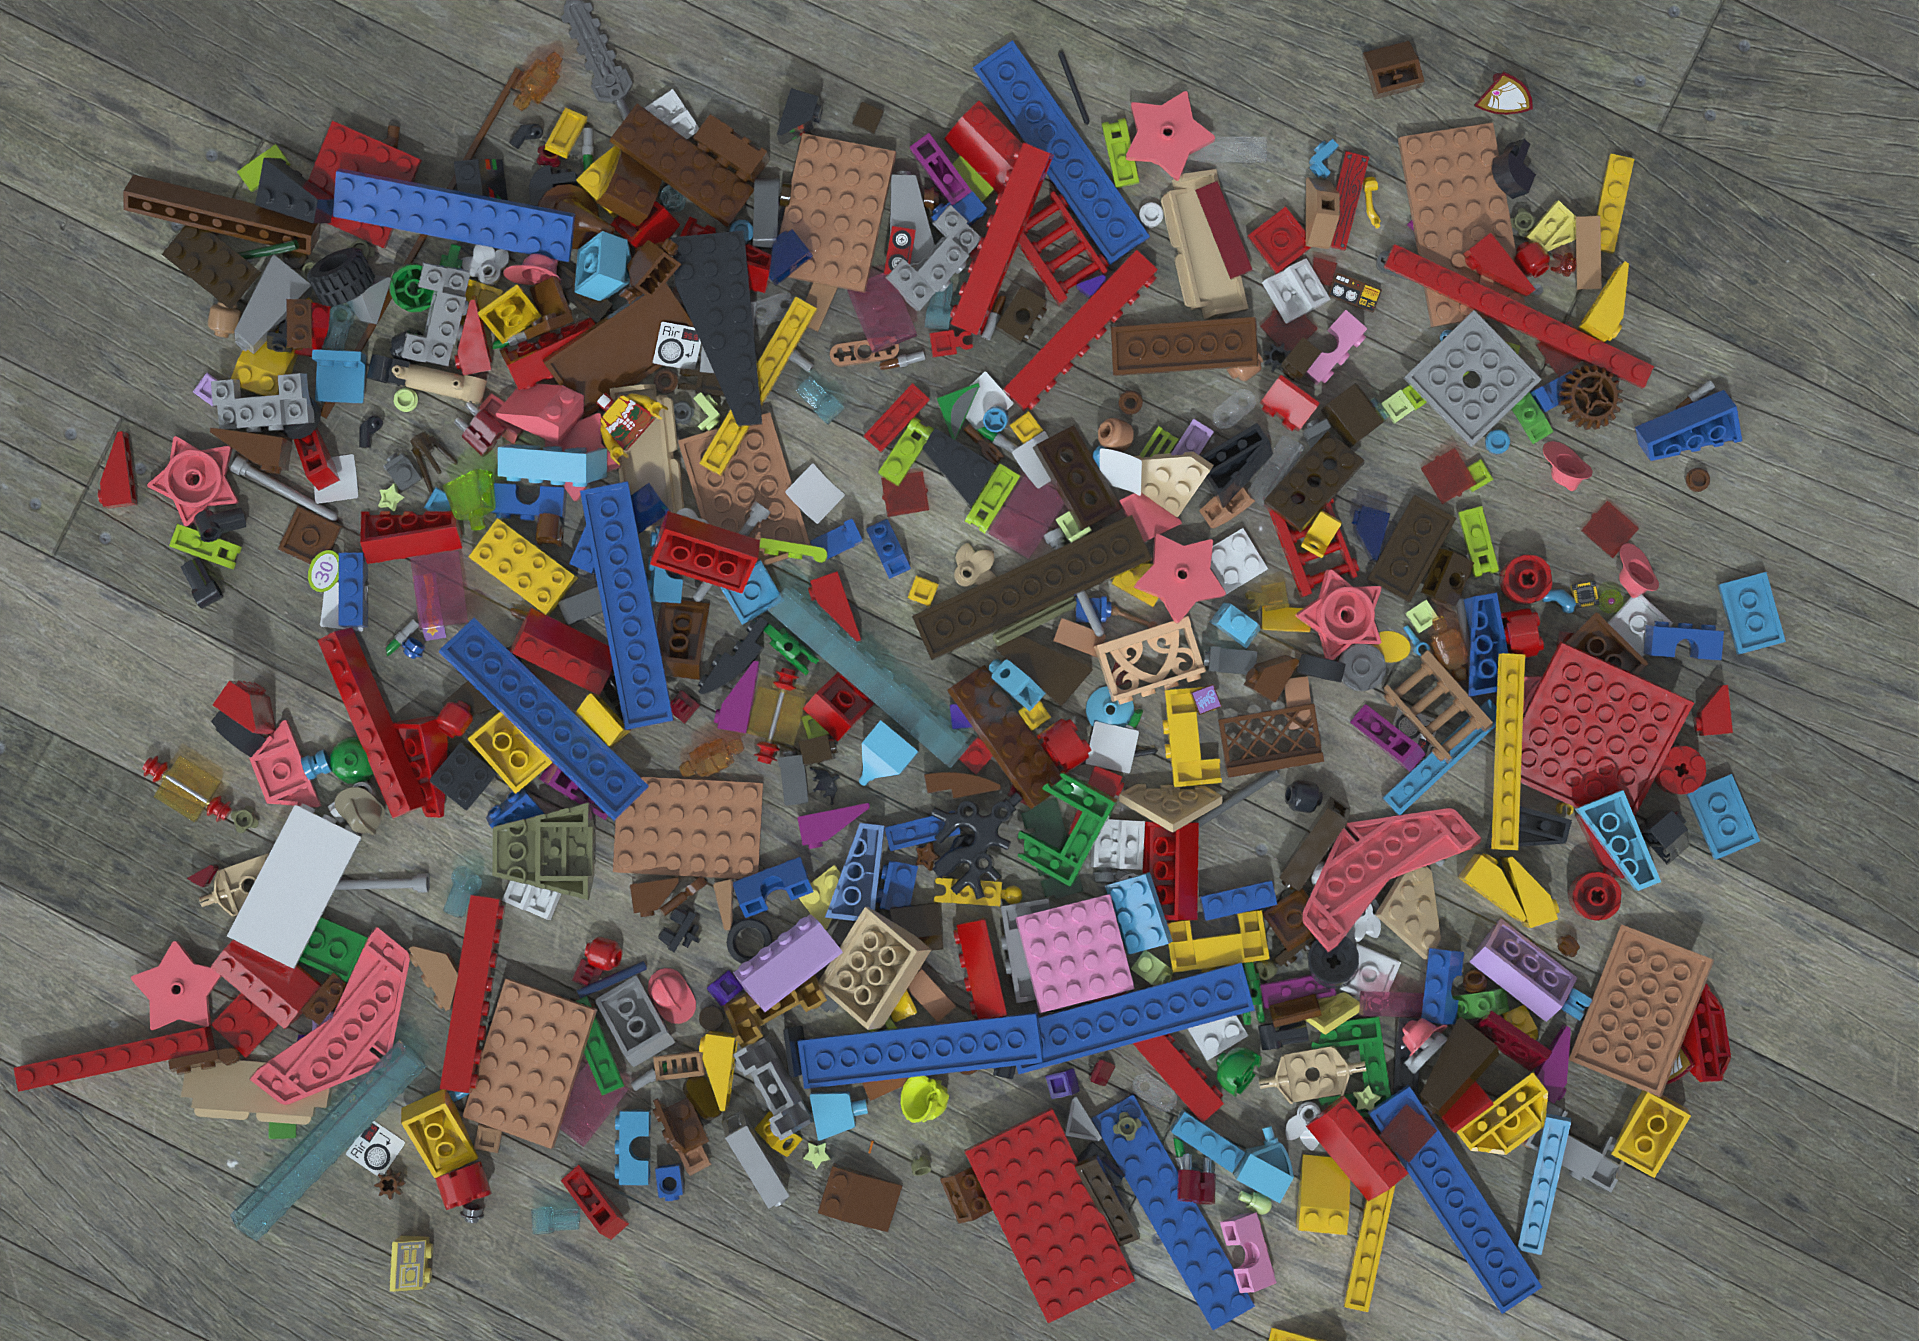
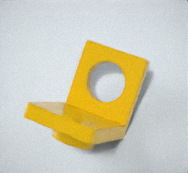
M1321 510L1307 532L1301 547L1322 558L1342 522ZM1310 544L1315 545L1318 549H1315Z
M769 1111L754 1130L771 1148L788 1157L803 1139L794 1133L780 1141L779 1137H776L770 1129L771 1123L769 1119L774 1115ZM793 1138L791 1145L783 1148L784 1142Z

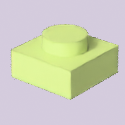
M1399 390L1380 404L1394 424L1415 409L1402 390Z
M1424 600L1405 613L1418 633L1440 620L1427 600Z

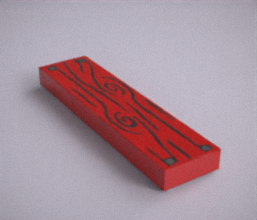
M1348 151L1345 152L1336 187L1340 197V216L1330 246L1331 248L1342 251L1346 250L1369 161L1367 156Z

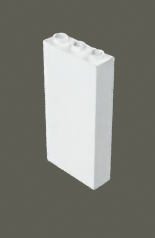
M303 803L300 807L297 805L293 807L227 937L295 969L362 839L350 826L346 825L345 828L335 825L336 819L326 814L321 818L313 814L315 809Z

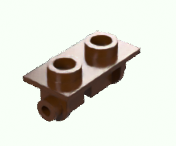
M286 299L287 348H293V350L312 348L311 300Z
M332 973L301 1009L304 1012L303 1015L309 1020L312 1019L317 1025H320L339 1003L347 984L336 974Z

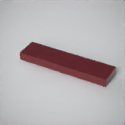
M1218 181L1196 189L1197 197L1230 279L1232 280L1253 271Z

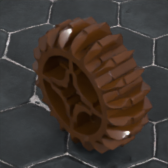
M1583 365L1581 369H1573L1572 374L1565 376L1567 382L1560 384L1565 391L1558 392V396L1564 397V400L1560 401L1558 405H1564L1566 408L1561 414L1569 413L1570 416L1567 421L1573 422L1576 420L1575 427L1579 428L1583 425L1585 430H1589L1591 427L1597 430L1600 429L1601 425L1603 427L1609 425L1608 420H1615L1616 416L1614 413L1620 412L1621 409L1616 404L1623 403L1624 400L1618 398V394H1621L1623 390L1616 389V385L1620 381L1611 380L1614 373L1605 375L1606 368L1602 367L1598 370L1597 365H1591L1590 368L1588 365ZM1585 378L1593 380L1592 384H1589L1587 388L1577 386ZM1602 388L1604 389L1606 397L1602 394ZM1589 393L1592 394V396H1591V397H1593V401H1592V402L1589 401V398H1588V394H1589ZM1575 398H1577L1579 401V407L1577 406ZM1594 407L1604 408L1598 416L1588 415L1589 411H1592Z

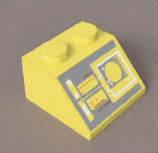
M401 1235L392 1242L390 1291L424 1289L427 1283L431 1282L432 1269L428 1268V1259L432 1258L433 1244L429 1243L430 1237Z

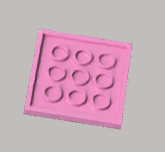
M1110 894L1015 918L1040 1013L1134 989Z

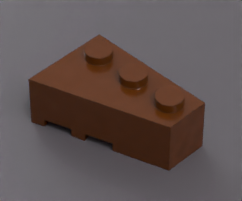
M711 114L693 137L699 149L706 154L710 152L716 156L715 160L725 168L730 166L736 171L735 175L744 182L749 180L754 183L755 178H758L770 161L768 152L762 147L758 149L750 143V139L740 136L733 128Z

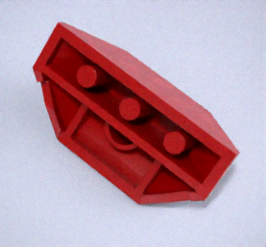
M1705 984L1682 1045L1695 1064L1690 1070L1693 1076L1699 1082H1719L1724 1078L1723 1074L1731 1060V1052L1724 1008L1710 991L1711 989L1708 984Z

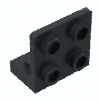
M460 743L430 778V782L467 811L491 782L494 784L499 775Z

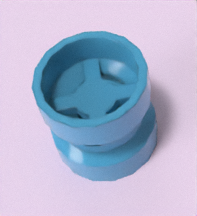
M994 406L985 413L983 423L987 430L999 432L1007 425L1009 416L1004 408Z
M324 749L317 751L314 756L307 755L301 757V764L308 780L317 778L318 774L332 772L330 758Z
M1572 988L1569 998L1565 1001L1561 1010L1580 1021L1584 1015L1585 1007H1589L1593 1000Z

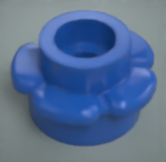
M409 637L406 642L402 643L403 648H405L403 652L408 657L415 659L416 657L423 656L425 646L419 640Z

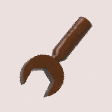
M700 876L685 888L686 891L680 892L659 908V910L666 916L686 901L689 895L690 897L708 883Z

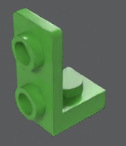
M1530 392L1511 409L1532 444L1554 432Z
M1503 988L1452 996L1454 1000H1459L1457 1020L1460 1017L1463 1019L1480 1018L1491 1010L1498 1015L1509 1011L1506 990Z

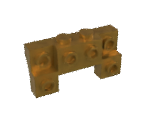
M814 974L766 1012L747 992L723 1005L731 1024L734 1037L741 1048L754 1044L763 1037L761 1025L801 1004L805 1012H808L811 1009L820 1007L827 999L817 975Z

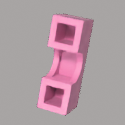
M1345 310L1327 330L1336 339L1337 346L1335 351L1331 353L1322 352L1304 375L1316 385L1320 381L1326 383L1334 374L1331 369L1336 363L1341 366L1350 356L1347 351L1353 345L1357 348L1364 341L1366 336L1363 333L1367 328Z
M1257 1212L1242 1213L1221 1221L1220 1225L1226 1246L1241 1245L1245 1251L1244 1263L1240 1267L1233 1269L1239 1292H1256L1276 1284L1274 1269L1270 1262L1268 1247L1263 1237L1261 1222L1258 1219Z

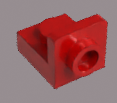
M977 737L958 759L977 775L993 755L983 741Z

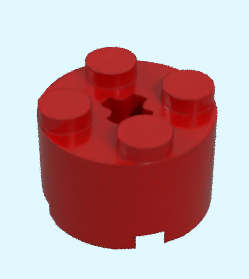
M1522 555L1510 560L1503 567L1500 574L1499 585L1502 592L1512 602L1522 605L1531 604L1543 599L1552 587L1550 566L1545 560L1536 555ZM1529 575L1528 581L1530 584L1524 585L1522 583L1524 580L1522 576Z
M1525 608L1501 613L1508 654H1522L1527 658L1536 656L1539 651L1544 649V642L1542 637L1539 636L1537 627L1540 625L1537 612L1532 613L1530 609Z
M1062 718L1039 733L1037 738H1043L1044 742L1041 746L1056 767L1061 765L1064 768L1060 772L1067 774L1089 758L1088 753L1092 750L1086 740H1080L1075 733L1078 729L1071 719L1066 721Z
M1672 746L1654 780L1657 786L1666 793H1692L1702 785L1705 779L1706 762L1691 747ZM1676 766H1681L1682 774H1678L1675 770Z
M1589 871L1580 874L1573 880L1568 890L1569 903L1576 914L1585 919L1595 921L1606 920L1612 917L1621 905L1622 892L1619 883L1612 876L1603 872ZM1592 891L1599 892L1597 895L1598 901L1591 900L1593 896L1591 894Z
M481 1161L435 1178L446 1210L492 1194Z

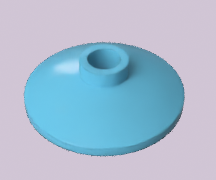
M1107 686L1099 688L1092 693L1086 705L1087 719L1092 727H1094V723L1097 721L1125 728L1134 713L1133 701L1120 705L1118 700L1112 702ZM1108 705H1112L1115 708V712L1111 715L1106 712Z

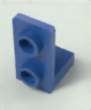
M1572 371L1531 392L1532 397L1543 413L1558 406V403L1564 400V397H1560L1557 394L1560 391H1565L1560 384L1567 382L1565 376L1572 374Z
M853 519L845 521L844 525L811 540L810 543L812 546L824 548L828 554L827 559H830L863 543V540Z
M888 519L866 528L889 579L911 569Z
M1107 596L1089 598L1100 623H1105L1106 617L1110 618L1111 602H1107ZM1076 598V622L1090 623L1079 599Z

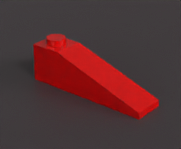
M426 716L394 722L393 725L427 802V805L422 807L425 817H444L445 794L430 782V778L447 759V735L438 729L437 716Z

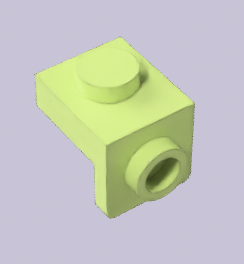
M700 392L693 399L709 417L698 427L702 432L706 429L711 431L720 423L718 419L721 415L715 409L718 404L709 394L704 396Z
M1069 511L1056 519L1057 524L1062 529L1069 543L1087 536L1092 531L1090 527L1080 531Z
M1147 950L1143 951L1131 968V970L1153 986L1170 982L1172 979V969Z

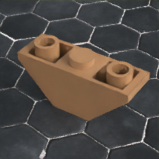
M1307 177L1306 246L1329 249L1340 216L1339 192L1329 180Z
M419 945L410 947L411 954H409V958L415 967L419 966L422 970L423 975H421V978L428 988L432 987L436 995L433 997L440 1009L444 1007L445 1011L452 1009L459 968L451 954Z

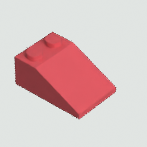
M536 384L529 389L518 390L516 388L496 412V417L559 445L584 415V395L562 385Z

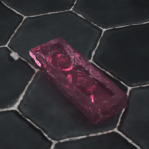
M1360 991L1359 1015L1422 1017L1424 993Z

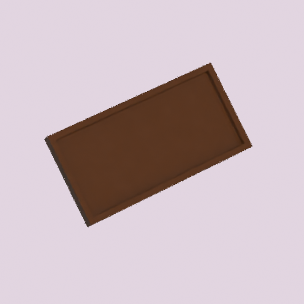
M665 283L652 299L643 293L630 305L626 303L543 359V362L559 385L584 395V415L582 418L585 419L601 408L596 403L604 393L611 397V388L634 386L663 366L653 363L662 322L688 327L694 326Z

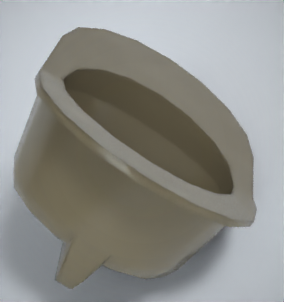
M348 787L339 792L334 800L335 808L351 829L359 834L370 833L375 835L376 829L385 815V809L382 804L364 788Z

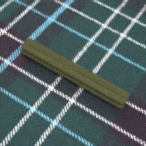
M1071 597L1049 608L1024 617L994 632L992 639L997 646H1000L1074 609L1077 602L1074 597Z

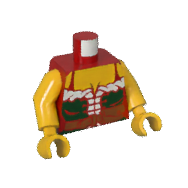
M604 393L596 404L606 412L600 419L602 423L600 431L604 444L610 452V457L620 465L618 458L621 455L628 458L629 456L625 451L629 450L656 418L662 419L659 416V411L661 409L668 410V408L647 395L631 393L627 396L621 395L615 401L607 393Z

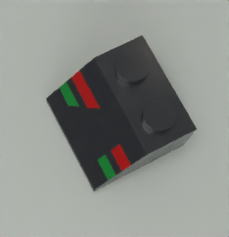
M793 88L790 89L777 131L779 144L785 145L802 136V133L805 134L813 130L815 124L820 123L823 109L819 96Z
M473 159L454 162L457 191L508 201L503 159Z

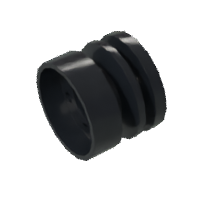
M1344 937L1338 946L1328 952L1316 940L1308 952V968L1312 978L1319 985L1328 989H1340L1348 986L1355 979L1359 971V953L1356 945L1348 937ZM1333 957L1337 958V962L1340 963V965L1335 966V969L1330 968V963L1327 962L1332 961Z

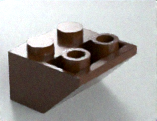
M1410 41L1362 53L1374 100L1421 88L1425 82L1419 59Z

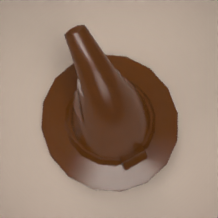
M570 184L557 185L546 191L538 202V207L575 213L572 250L580 249L597 232L604 231L613 235L615 227L599 218L598 208L593 198L582 188Z

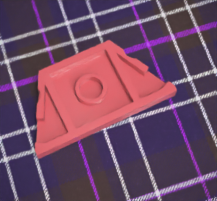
M284 720L279 724L280 726L274 733L267 738L259 750L249 758L267 804L301 806L303 803L310 807H321L322 805L313 782L308 780L301 764L302 754L288 720Z

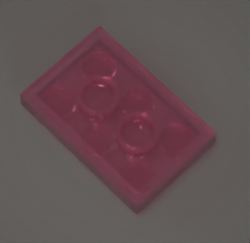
M884 273L868 279L865 293L847 289L872 354L917 336L901 293L885 278L887 275H884Z
M1025 474L988 534L1025 558L1030 559L1063 507L1064 502L1058 491L1046 484L1037 488Z
M459 551L410 557L420 630L469 623Z
M587 1063L575 1079L560 1129L584 1147L629 1088L624 1086L602 1096L591 1068Z

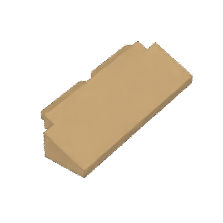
M1216 169L1182 174L1179 181L1172 180L1174 190L1165 193L1161 198L1170 243L1178 251V255L1175 257V265L1184 303L1191 310L1202 308L1204 320L1249 309L1242 278L1239 276L1232 280L1230 279L1195 191L1215 181L1219 183Z
M642 384L610 389L611 398L615 401L621 395L627 396L634 393L647 395L668 408V410L661 409L659 416L662 419L656 418L629 450L625 451L629 457L626 458L624 455H621L618 458V462L621 465L618 469L620 483L629 482L638 532L655 530V526L662 525L667 511L677 513L684 508L680 463L677 459H674L673 451L678 447L673 400L667 397V395L657 396L656 384Z
M239 1060L237 1063L229 1066L222 1062L216 1063L215 1068L201 1070V1067L192 1068L191 1073L184 1075L181 1097L193 1098L191 1108H194L195 1114L199 1117L245 1120L249 1117L250 1113H256L257 1119L263 1122L306 1125L315 1116L316 1107L327 1108L331 1106L332 1087L289 1105H283L249 1079L257 1068L266 1062Z

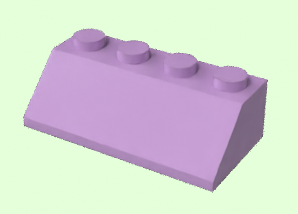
M810 914L800 919L789 931L782 933L769 946L762 948L752 959L742 963L739 969L733 973L750 997L766 1012L843 952L820 922Z
M1502 918L1497 921L1483 939L1470 960V963L1546 1022L1563 1007L1577 980L1575 975Z

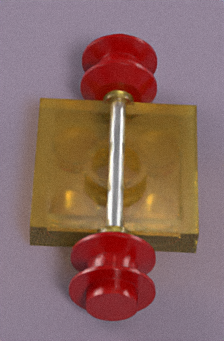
M782 668L781 672L776 671L780 675L779 680L773 681L774 685L777 688H781V690L775 691L759 687L747 730L748 734L763 737L767 741H761L756 744L760 747V752L754 755L758 756L757 761L770 765L772 760L777 761L773 757L774 752L780 751L778 746L772 743L778 741L794 746L806 702L805 698L788 694V691L796 689L793 685V680L799 677L795 676L796 671Z
M158 756L148 758L143 765L144 777L149 774L152 775L154 783L161 779L164 780L153 797L191 821L197 822L206 807L207 816L216 815V822H219L221 819L225 821L232 811L230 801L224 804L221 802V795L212 799L222 781L183 756L177 758L170 771H168V762L159 763Z

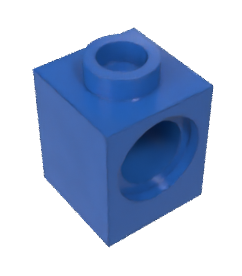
M681 1163L657 1166L655 1168L658 1197H665V1201L679 1200V1195L685 1193ZM666 1177H673L677 1182L676 1188L668 1189L664 1185V1179Z

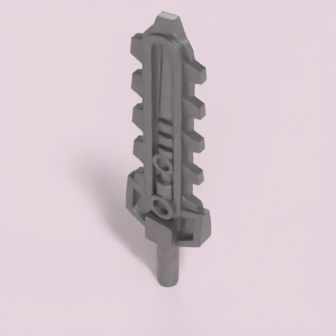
M565 0L564 14L561 16L563 23L570 24L572 30L568 33L571 39H577L580 44L576 50L579 55H585L587 62L584 66L587 71L592 70L595 75L591 80L593 84L590 86L598 102L616 104L623 120H625L630 113L625 99L633 87L626 68L622 69L621 66H615L613 60L616 58L613 50L608 51L605 46L609 40L606 34L600 35L598 28L601 24L598 18L592 19L590 15L594 10L591 3H584L583 0Z

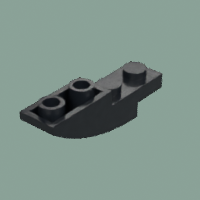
M761 617L758 620L753 619L746 629L749 634L745 640L740 639L732 651L735 652V655L731 656L724 652L723 655L718 654L711 664L714 669L710 675L705 674L698 683L700 687L698 692L700 694H709L729 684L757 659L764 649L757 644V641L763 634V630L769 625V622Z

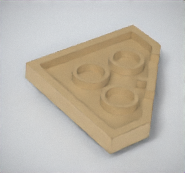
M1184 452L1183 455H1172L1171 453L1155 454L1152 457L1145 458L1133 456L1142 461L1141 492L1177 518L1214 466L1195 452Z
M1136 784L1120 793L1119 802L1173 833L1221 805L1222 795L1206 786L1195 785V789H1180V787H1173V785H1161L1160 789L1146 788V784Z
M1426 866L1398 876L1375 914L1423 959H1428L1429 948H1436L1441 941L1432 871Z

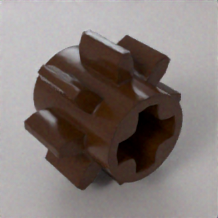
M389 1168L387 1176L383 1173L378 1174L381 1181L374 1184V1186L380 1188L379 1196L387 1194L389 1200L394 1197V1192L398 1195L403 1193L400 1187L405 1185L406 1181H401L400 1176L402 1172L394 1174L392 1168ZM394 1180L393 1187L388 1189L386 1187L387 1181Z

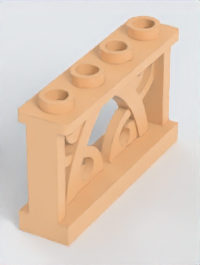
M1189 616L1184 617L1178 624L1171 621L1094 647L1112 702L1118 700L1119 705L1133 701L1132 696L1141 693L1142 697L1156 693L1155 688L1163 685L1165 690L1179 686L1178 681L1185 678L1187 682L1201 679L1200 674L1206 672L1191 628ZM1180 629L1184 631L1189 648H1178ZM1164 638L1165 644L1163 646L1170 644L1169 649L1158 647L1157 640ZM1147 640L1148 645L1154 651L1168 654L1163 666L1156 675L1148 674L1133 666L1141 657L1143 641ZM1133 648L1136 651V655L1128 662L1126 659L1130 656L1127 654V649ZM1110 652L1120 666L1113 673H1111L1105 654ZM1177 653H1186L1192 658V666L1189 670L1182 671L1179 669V663H1186V661L1180 657L1176 658ZM1123 670L1128 674L1123 677L1122 683L1125 680L1132 682V686L1127 690H1121L1116 685V678ZM1170 670H1172V672H1173L1174 674L1178 675V676H1175V677H1172V678L1163 680V679L1167 676V674L1169 673ZM1139 680H1142L1147 683H1152L1150 685L1138 688Z

